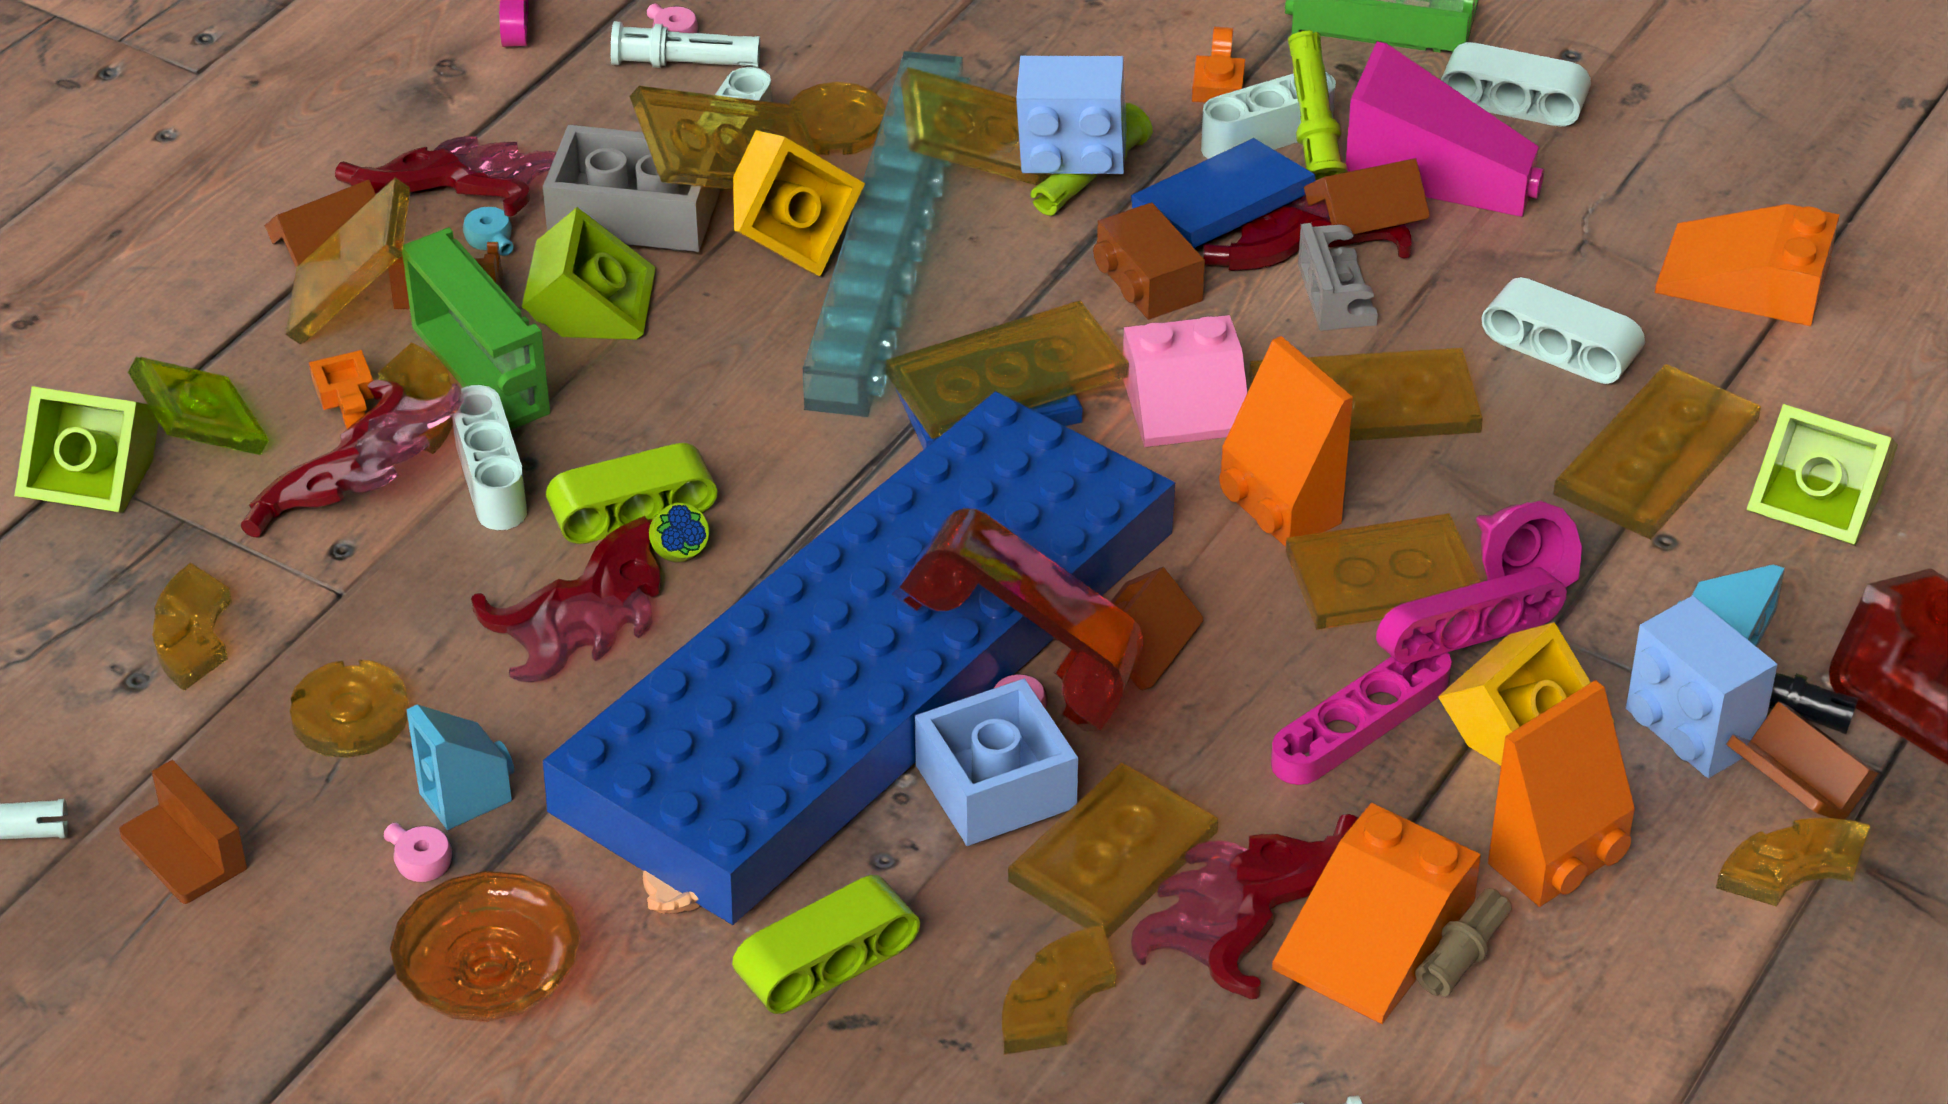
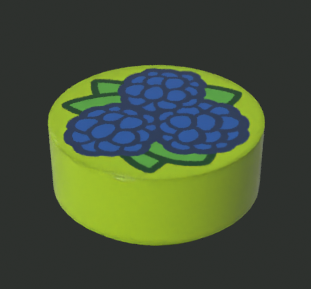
M674 503L663 508L653 518L649 528V538L652 547L658 555L671 562H685L692 559L703 550L709 537V527L704 515L697 508L686 503Z

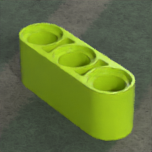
M675 443L567 470L558 474L550 481L546 489V497L564 538L572 543L584 544L602 540L617 528L642 516H646L648 520L653 519L663 508L670 504L686 503L703 513L713 505L718 491L699 450L692 444Z
M868 875L749 936L737 948L733 956L732 966L768 1011L773 1014H783L902 952L914 941L919 932V917L879 875Z

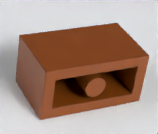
M1152 202L1098 220L1097 243L1093 247L1095 262L1102 273H1107L1120 287L1124 298L1129 303H1134L1148 320L1203 301L1204 258Z

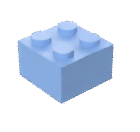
M1020 56L1016 101L1022 173L1124 174L1127 133L1124 56Z
M1692 595L1640 624L1626 710L1633 715L1638 723L1648 727L1667 743L1678 757L1689 762L1705 777L1710 778L1743 759V757L1728 747L1726 743L1733 734L1751 740L1767 718L1778 664Z
M1025 678L915 715L916 767L966 846L1077 808L1078 756Z

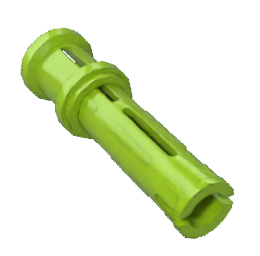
M1311 30L1297 32L1288 38L1301 115V124L1297 128L1296 139L1299 144L1303 145L1305 169L1314 173L1315 179L1319 180L1326 176L1348 172V168L1345 163L1341 162L1338 139L1342 135V130L1337 120L1332 118L1319 32L1313 33Z
M1125 103L1127 128L1125 160L1127 152L1132 147L1143 145L1151 138L1153 133L1149 117L1142 109L1131 103ZM1052 174L1032 189L1031 198L1038 197L1032 203L1042 214L1052 216L1098 174Z

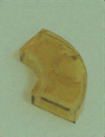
M411 342L378 372L379 380L399 383L403 386L408 396L404 409L388 423L389 434L392 437L434 454L444 443L453 426L451 398L454 395L449 374L441 362L430 352Z
M191 562L170 580L160 594L154 608L156 615L152 633L156 655L162 669L183 691L228 659L225 644L217 637L213 630L218 616L232 602L228 586Z
M1808 818L1794 820L1792 827L1776 830L1768 834L1760 831L1742 842L1729 855L1719 872L1716 889L1777 907L1787 891L1805 881L1831 878L1853 882L1868 837L1870 825L1837 818Z
M1103 925L1085 928L1053 941L1035 954V961L1022 972L1018 979H1013L1008 988L1002 1010V1045L1004 1055L1067 1045V1024L1075 1008L1092 994L1116 987V969Z

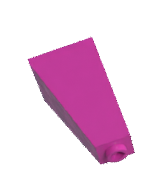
M1376 42L1351 97L1345 163L1348 172L1416 158L1427 198L1523 217L1529 198L1538 199L1543 184L1544 169L1536 167L1539 146L1387 43Z

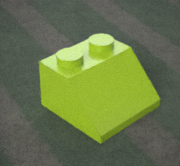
M576 207L536 240L522 308L529 312L537 322L545 324L561 337L637 340L644 334L656 267Z
M32 386L14 496L123 513L153 462L161 407L128 400Z
M1783 404L1746 510L1856 546L1881 496L1898 444L1891 437Z

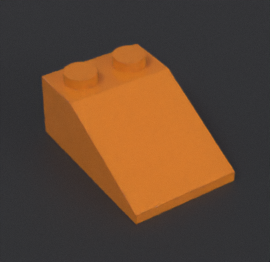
M1783 204L1677 223L1656 283L1655 293L1811 326L1830 265L1840 214L1825 212L1810 206L1801 207Z
M1280 336L1272 340L1222 446L1219 482L1220 488L1230 501L1239 504L1257 521L1264 532L1272 534L1290 550L1342 524L1353 396L1284 337Z
M1594 680L1505 736L1488 864L1539 907L1561 893L1566 895L1573 892L1585 877L1605 864L1611 866L1617 863L1627 853L1631 845L1630 833L1635 807L1606 690L1597 680Z
M1370 803L1337 845L1272 963V970L1383 1024L1417 980L1415 975L1416 969L1439 944V941L1442 939L1443 927L1450 921H1459L1474 903L1481 854L1374 803Z

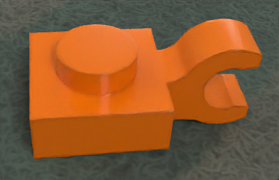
M1214 26L1211 56L1196 55L1192 102L1206 103L1213 97L1243 89L1245 59L1232 58L1233 28Z
M362 350L309 362L311 378L323 410L340 407L347 430L365 415L367 409L364 400L374 398L368 388L369 383L374 380Z

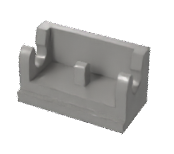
M1311 223L1301 224L1298 267L1320 331L1377 325L1378 313L1370 298L1374 297L1372 288L1364 283L1357 263L1355 248H1328V245L1334 240L1353 238L1351 228L1345 225L1312 227Z

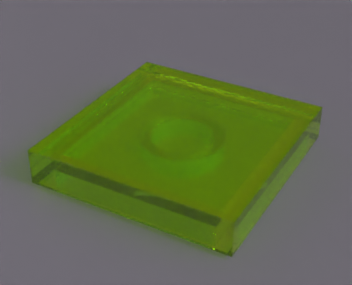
M136 357L132 363L128 374L168 436L261 455L269 439L229 377L144 357Z

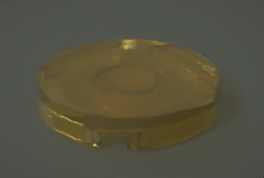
M823 83L802 90L790 101L786 112L790 138L803 148L821 155H830L829 149H842L843 155L855 154L873 146L883 136L885 130L886 109L883 100L872 90L853 83Z
M359 660V666L350 665L345 667L343 661L328 663L308 673L294 687L290 698L292 704L290 715L294 735L306 748L324 756L350 758L371 754L390 744L404 730L408 719L406 709L409 708L404 681L391 668L375 661Z

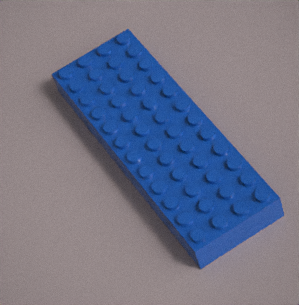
M995 391L543 760L547 812L641 870L652 874L681 893L693 892L699 899L695 903L729 924L734 925L916 762L915 715L994 689L1001 679L1014 675L1172 534L1176 482Z

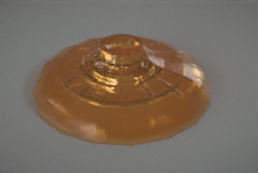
M483 871L448 879L420 895L398 920L390 952L397 979L424 1007L452 1019L489 1022L520 1015L548 999L574 967L581 934L573 908L552 886L519 873Z

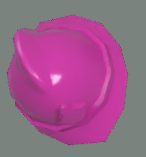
M1540 500L1532 503L1526 502L1521 505H1510L1495 512L1493 515H1479L1476 517V522L1482 532L1480 539L1481 555L1487 580L1537 567L1546 570L1564 584L1565 588L1579 579L1582 545L1576 524L1563 508Z

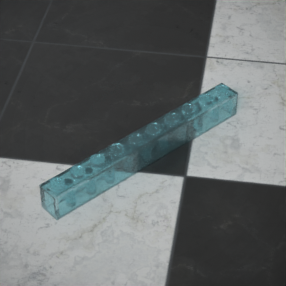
M904 51L862 181L865 185L854 206L803 366L804 410L868 417L874 396L882 397L884 394L887 374L884 362H893L897 342V333L894 328H903L907 300L904 295L913 294L916 282V263L914 261L922 262L926 245V232L924 229L931 230L934 223L935 199L933 198H941L943 192L944 168L942 167H950L953 137H959L961 131V107L967 108L969 104L971 79L963 77V57Z

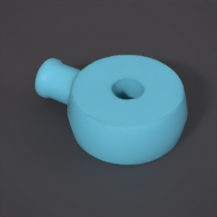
M481 207L467 214L464 219L463 234L470 246L479 250H487V242H498L500 255L507 256L513 251L514 244L509 240L512 224L509 216L504 215L503 210L496 207Z

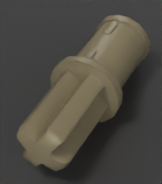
M1484 889L1459 921L1448 922L1442 929V939L1439 941V944L1416 969L1415 975L1419 984L1432 995L1438 996L1440 993L1442 997L1450 995L1467 969L1473 963H1479L1487 956L1488 948L1486 943L1512 910L1510 900L1501 896L1496 889Z

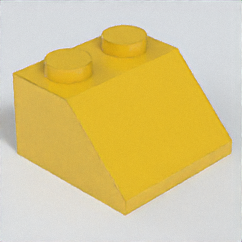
M756 130L733 176L734 230L820 277L865 183L786 137Z
M1553 622L1508 634L1442 692L1438 698L1468 747L1501 766L1506 735L1591 682L1557 625Z

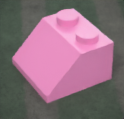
M1230 315L1124 327L1122 378L1144 447L1226 438L1247 395L1242 348Z

